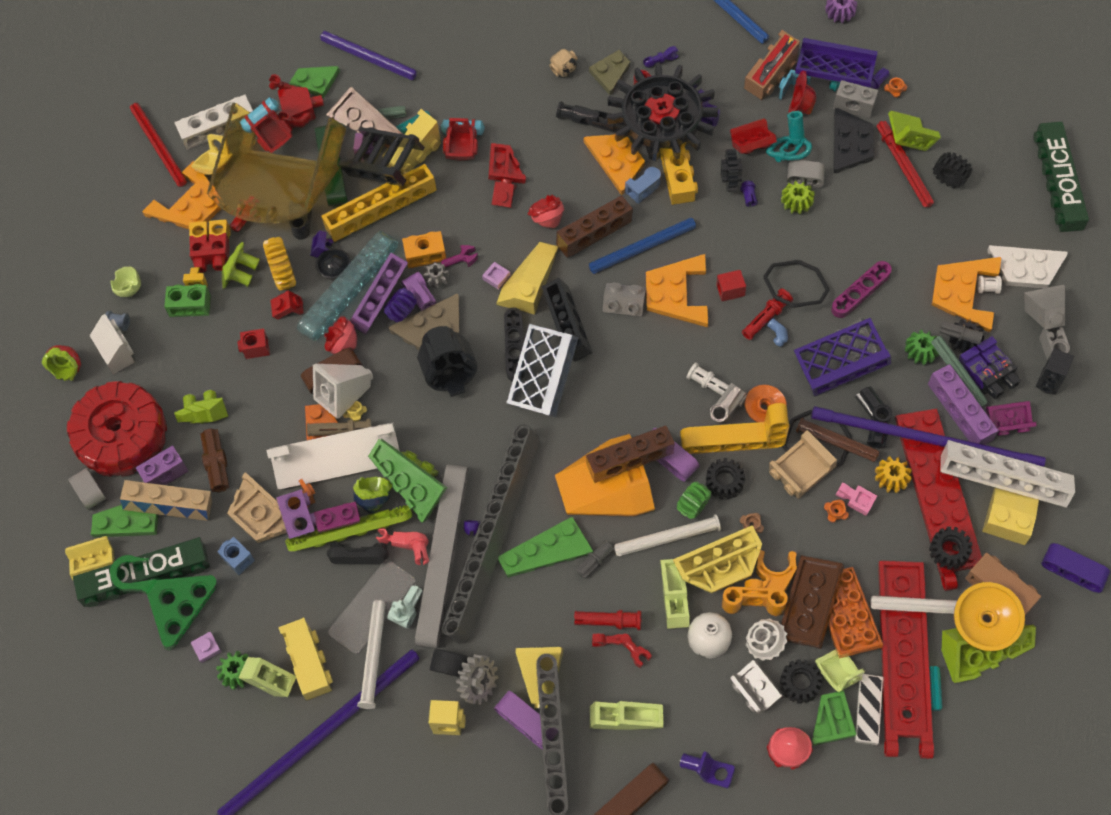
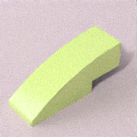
M673 559L660 560L667 629L689 627L690 616L686 582L682 580Z
M595 701L590 705V728L615 730L663 728V705L619 701L618 703Z

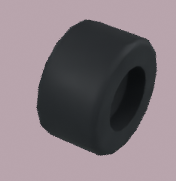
M434 649L430 670L460 677L461 675L458 674V671L463 670L462 663H468L467 657L470 656Z

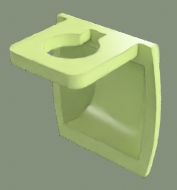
M836 649L815 660L824 678L838 693L862 680V676L865 673L864 669H857L849 656L839 658Z

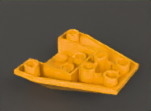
M630 434L609 439L588 454L632 437ZM585 455L555 475L567 515L637 516L655 511L650 484L643 465L594 483L586 465Z

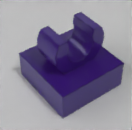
M319 230L313 237L310 256L318 258L321 253L329 250L326 245L331 246L333 240L326 239L327 232Z

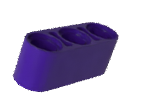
M1056 543L1049 545L1041 562L1045 569L1096 593L1103 591L1111 573L1104 565Z

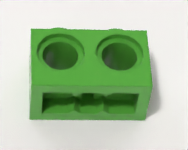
M202 284L166 286L164 308L169 317L209 316L211 294L207 286Z

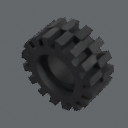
M951 152L943 153L933 167V174L936 175V179H941L940 182L942 184L943 182L946 183L945 186L949 187L951 185V188H960L964 186L972 173L971 164H967L968 160L966 158L963 160V156H956L954 152L952 155Z
M724 458L721 462L720 459H717L716 463L712 462L711 466L708 467L706 487L713 492L714 497L719 495V499L723 500L725 496L728 500L731 499L732 495L735 498L737 493L742 491L745 480L744 469H740L738 462L734 464L735 460L731 459L728 462L727 458ZM726 472L731 474L734 480L730 485H722L718 482L717 476L720 473Z
M947 527L946 530L942 528L939 532H936L929 547V551H931L930 556L935 558L933 561L935 564L939 562L941 563L939 567L943 568L945 565L947 570H951L952 567L955 570L959 566L965 565L972 553L971 547L973 546L972 542H969V535L964 536L965 531L962 530L959 533L957 532V527H954L953 530H951V527ZM947 541L954 542L959 547V553L956 555L945 553L942 547L943 543Z
M797 659L796 662L791 661L782 671L780 678L781 691H784V696L786 698L790 697L792 702L796 700L798 704H801L802 701L808 703L818 695L822 686V675H820L819 668L815 669L814 663L808 664V660H804V662H801V659ZM796 674L806 675L810 681L809 686L806 689L796 688L792 682L793 676Z

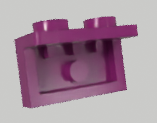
M1030 401L986 407L988 417L999 430L997 435L1010 434L1009 430L1017 429L1018 433L1031 431L1030 427L1037 426L1036 422L1032 421Z
M356 501L314 512L319 533L359 523V517H361Z

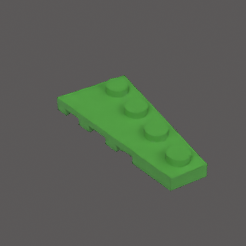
M378 439L368 457L383 476L389 479L396 492L402 495L409 508L415 511L418 515L417 518L422 523L426 522L447 487L385 440Z

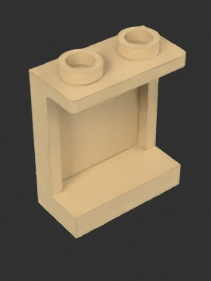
M807 430L801 435V440L778 460L775 462L772 460L769 463V473L776 481L780 480L785 485L784 489L789 495H795L799 499L836 467L837 459Z

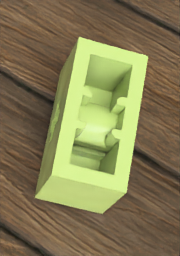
M247 657L239 679L273 696L288 697L296 676L262 658Z

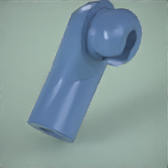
M774 318L771 319L767 326L776 333V338L773 340L774 343L782 347L788 341L787 329Z

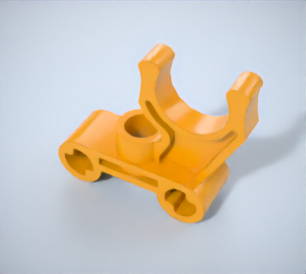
M760 550L757 558L756 573L762 580L750 579L745 581L744 587H728L725 589L722 598L723 610L729 614H735L739 612L741 605L765 606L767 612L773 616L783 614L788 600L785 591L797 571L796 552H789L787 558L789 567L786 570L773 572L764 565L765 552Z

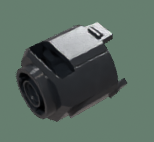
M448 326L432 328L423 336L417 359L428 386L437 391H448L450 397L466 393L464 385L468 384L477 372V361L469 342L461 334L454 332Z

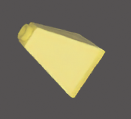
M562 647L516 648L517 659L531 704H534V708H540L536 669L537 659L542 654L553 655L557 660L559 672L563 656ZM549 657L543 658L540 663L541 668L545 671L551 670L554 664L553 660ZM549 680L545 681L542 685L544 693H553L555 684Z

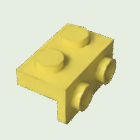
M107 536L65 549L69 559L72 580L73 576L111 565L115 561L114 550Z

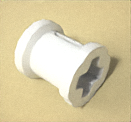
M996 276V278L978 277V293L995 292V294H1000L1002 286L1001 276Z

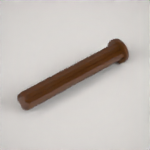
M804 417L801 418L796 429L797 433L799 431L805 433L808 430L819 440L872 462L877 460L879 456L878 450L804 420Z

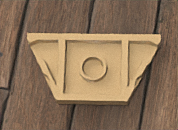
M245 472L242 476L241 486L235 493L234 502L227 513L229 517L257 543L287 533L277 501ZM296 519L294 525L296 529L302 527V524Z

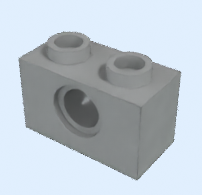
M841 80L833 109L839 108L848 113L870 119L878 90Z

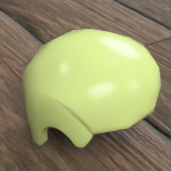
M131 266L122 267L115 271V280L110 281L112 291L120 297L133 296L141 287L140 276L137 270Z

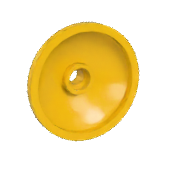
M983 582L969 587L960 595L954 608V622L958 633L969 645L983 651H999L1009 647L1019 638L1024 628L1025 614L1020 600L1010 589L997 583ZM984 615H988L991 618L989 623L984 622Z

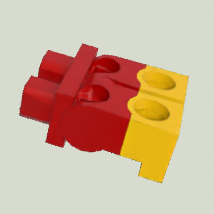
M227 219L209 221V225L207 221L189 223L190 258L194 267L200 268L199 273L207 271L208 264H213L214 270L222 271L223 266L227 263L230 252L229 236H231V228ZM201 227L204 230H196V228Z

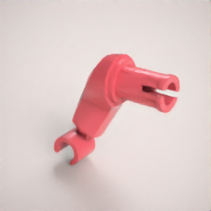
M385 528L378 529V532L383 535L382 537H376L380 544L391 542V545L394 547L414 550L415 563L417 565H421V558L423 565L429 562L426 549L429 540L425 534L419 532H394L393 535H389Z

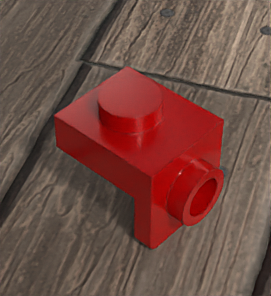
M501 179V182L495 181L492 205L512 208L514 190L517 188V185L512 184L513 180Z
M289 290L270 300L272 317L277 320L291 312L299 315L304 313L301 296Z

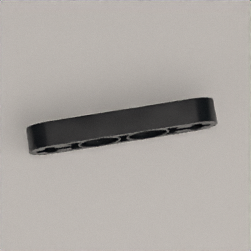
M514 307L507 309L504 314L507 378L512 382L514 379L513 364L518 365L520 355L518 357H511L509 353L515 349L519 350L521 354L524 344L522 312ZM512 315H516V325H512ZM511 332H518L520 334L517 339L508 337ZM525 371L521 373V380L524 378Z

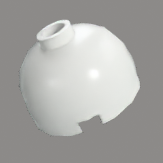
M707 612L700 614L692 621L687 638L689 646L696 654L711 659L726 653L731 644L732 631L730 624L723 616L718 613Z

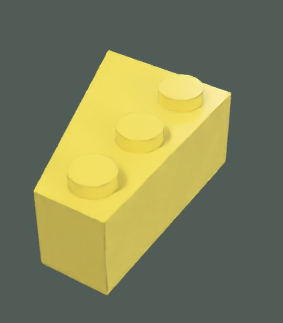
M422 109L417 113L419 115L417 120L413 124L409 123L406 126L408 130L405 135L413 134L420 139L419 142L425 148L423 151L412 149L400 170L401 175L411 171L417 164L422 163L441 144L437 121ZM398 147L387 167H394L404 147Z
M305 618L278 627L285 639L287 653L290 655L294 667L293 670L306 701L332 691L330 684L333 683L330 671H325L323 663H326V658L322 650L318 651L316 644L320 641L316 630L312 631Z

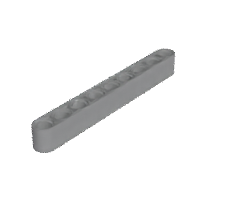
M447 464L445 468L443 485L447 489L439 501L415 635L416 646L439 647L468 480L467 466Z

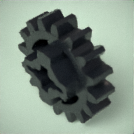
M726 149L725 159H721L722 183H726L727 192H737L738 182H742L741 158L737 159L736 149Z

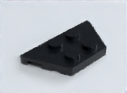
M835 108L833 173H839L840 169L846 167L853 168L860 163H867L873 160V124L839 108Z

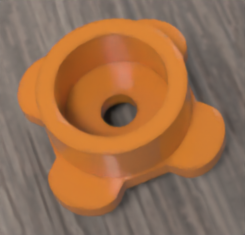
M895 77L889 81V84L884 86V90L889 91L893 97H899L900 93L907 90V85L904 84L901 78Z
M834 500L824 505L830 522H835L838 519L846 520L849 514L846 512L843 500Z

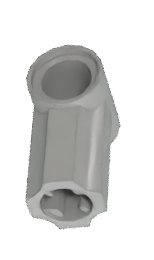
M731 383L718 402L711 407V418L717 423H726L746 393ZM719 408H724L726 411L725 417L722 419H717L715 416V412Z

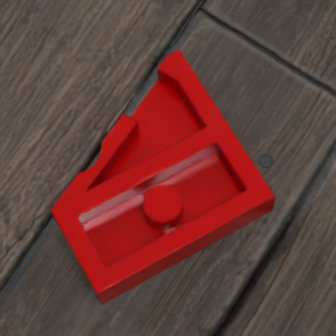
M491 143L488 180L501 181V179L513 180L512 182L525 184L526 176L522 174L519 168L520 164L517 158L514 157V152L510 145Z

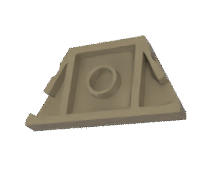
M455 294L390 326V333L403 338L404 342L415 346L417 350L420 349L423 336L432 328L448 326L454 332L460 334L459 295Z

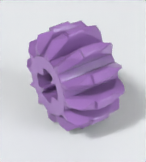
M827 0L825 11L828 14V19L834 18V23L837 20L841 23L844 20L849 22L851 17H854L856 14L857 1Z

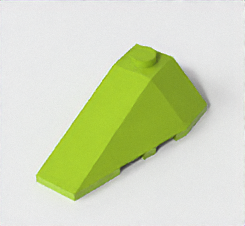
M1024 625L1019 638L1009 647L999 651H983L969 645L960 636L956 628L943 630L941 651L952 681L957 683L976 679L986 669H995L1001 661L1007 658L1013 659L1034 648L1036 626Z

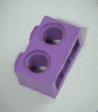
M301 489L276 497L289 539L315 531L313 526H316V519L314 513L309 514L307 506L311 504L307 492L303 493ZM291 497H297L300 500V506L297 509L289 508L288 500ZM299 517H303L307 522L306 527L302 530L296 529L294 525L295 520Z

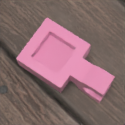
M843 482L836 493V496L842 499H849L850 501L847 506L865 516L877 498V495L859 485L854 490Z

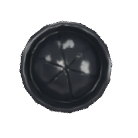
M329 249L318 257L316 268L326 279L332 281L339 280L345 277L349 271L350 257L343 250Z

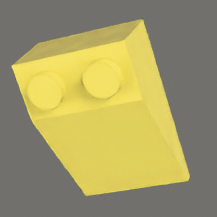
M994 487L982 532L1026 545L1032 535L1039 500Z

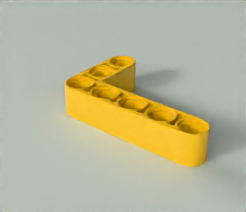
M783 403L768 406L765 422L684 428L680 431L681 447L689 454L782 447L785 445L789 430L787 406Z

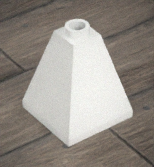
M314 364L313 398L335 418H340L371 387L372 372L361 365Z

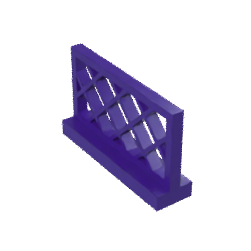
M803 38L795 74H800L804 70L807 76L838 82L842 80L870 87L878 51ZM818 62L821 65L815 66L813 63ZM806 65L809 67V69L801 68ZM837 65L839 68L834 69L832 66ZM856 69L858 72L853 73L851 70Z
M871 318L794 350L814 397L891 364V356L888 350H886ZM869 325L871 329L869 337L858 334L860 328ZM841 336H852L850 345L840 343ZM856 338L867 341L863 350L853 347ZM829 343L833 345L830 354L820 351L822 344ZM870 343L879 345L881 351L873 354L867 352V348ZM837 346L847 349L844 358L833 355ZM806 351L814 353L811 362L803 360L800 354ZM850 351L861 354L860 359L855 362L847 360ZM818 354L828 357L825 366L814 363ZM831 359L842 362L840 368L836 370L828 368ZM812 367L823 370L820 377L811 379L809 373Z

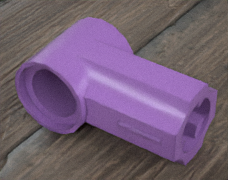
M416 272L401 281L402 287L411 291L417 298L416 304L421 311L436 304V300L428 290L420 272Z

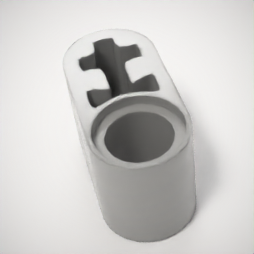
M790 161L787 183L794 184L797 181L798 184H801L804 181L805 186L811 185V188H820L824 185L826 167L820 162Z
M1062 326L1050 329L1043 328L1039 340L1047 360L1054 348L1065 353L1069 352L1070 346Z
M87 468L68 478L87 510L107 499Z

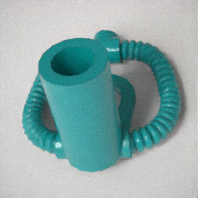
M792 111L787 115L789 136H782V138L776 139L777 142L772 143L766 151L767 155L774 157L777 162L801 160L807 157L812 150L811 142L805 138L803 114L800 111ZM786 142L780 147V152L773 151L778 144ZM791 144L797 146L792 152L784 151ZM806 145V150L803 153L796 155L802 148V146Z

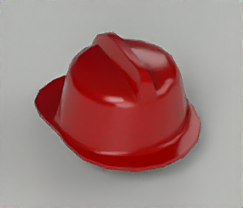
M804 70L800 72L796 80L788 113L800 111L808 115L812 112L815 105L816 93L812 87L806 84L807 74Z

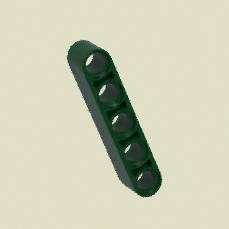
M334 125L315 127L328 206L345 204L348 200L342 168L338 165L340 155Z

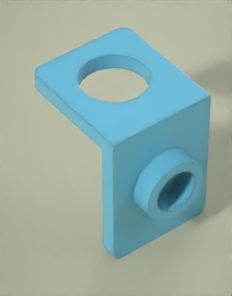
M791 69L787 77L782 78L779 85V99L782 100L790 84H796V78L799 74H795V70ZM807 76L806 84L810 85V76Z

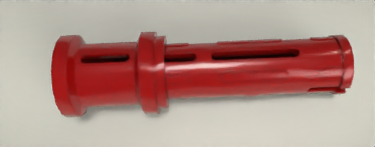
M783 288L778 290V297L793 302V297L788 291ZM774 298L768 300L763 311L741 331L743 336L748 340H752L774 316L782 313V309L786 304Z
M619 610L616 613L575 611L574 625L616 626L618 630L636 628L641 631L642 612L640 610L637 613L623 612V610Z

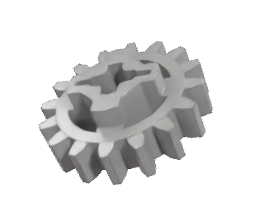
M474 654L473 657H467L468 663H462L463 670L458 671V674L461 676L460 679L456 680V683L460 684L457 692H461L460 698L465 699V702L480 705L482 701L487 702V695H493L491 690L492 687H497L494 682L498 679V676L495 675L498 668L493 666L494 660H490V657Z

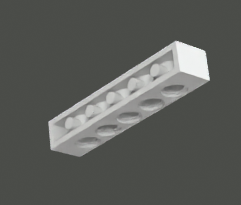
M950 440L947 441L941 454L940 472L1066 508L1075 494L1074 475Z

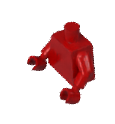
M276 74L271 75L269 78L270 89L275 90L277 87L279 88L277 91L282 111L279 112L278 116L280 119H284L291 129L294 127L303 128L316 118L313 108L324 106L321 95L310 97L307 87H298L283 81L281 82V78Z

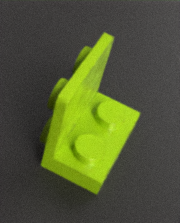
M895 111L888 113L896 144L927 151L941 138L938 131L923 128L921 119Z

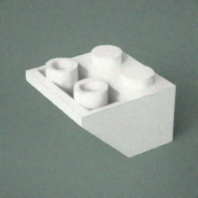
M106 314L102 315L90 337L114 375L135 363L131 357L134 352L114 319L109 321Z

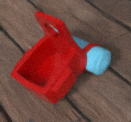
M271 97L262 101V104L248 115L246 114L240 121L242 129L247 133H255L258 137L257 142L265 151L270 153L280 148L293 136L291 127L284 119H280L276 113L280 110L278 102Z
M468 118L443 119L441 132L447 135L443 140V154H445L446 159L461 161L473 160L478 152L476 136H482L485 128L482 120H469Z

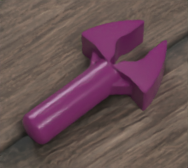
M461 245L460 254L441 260V265L444 264L445 267L463 261L470 267L478 259V253L468 256L467 254L476 251L475 247Z

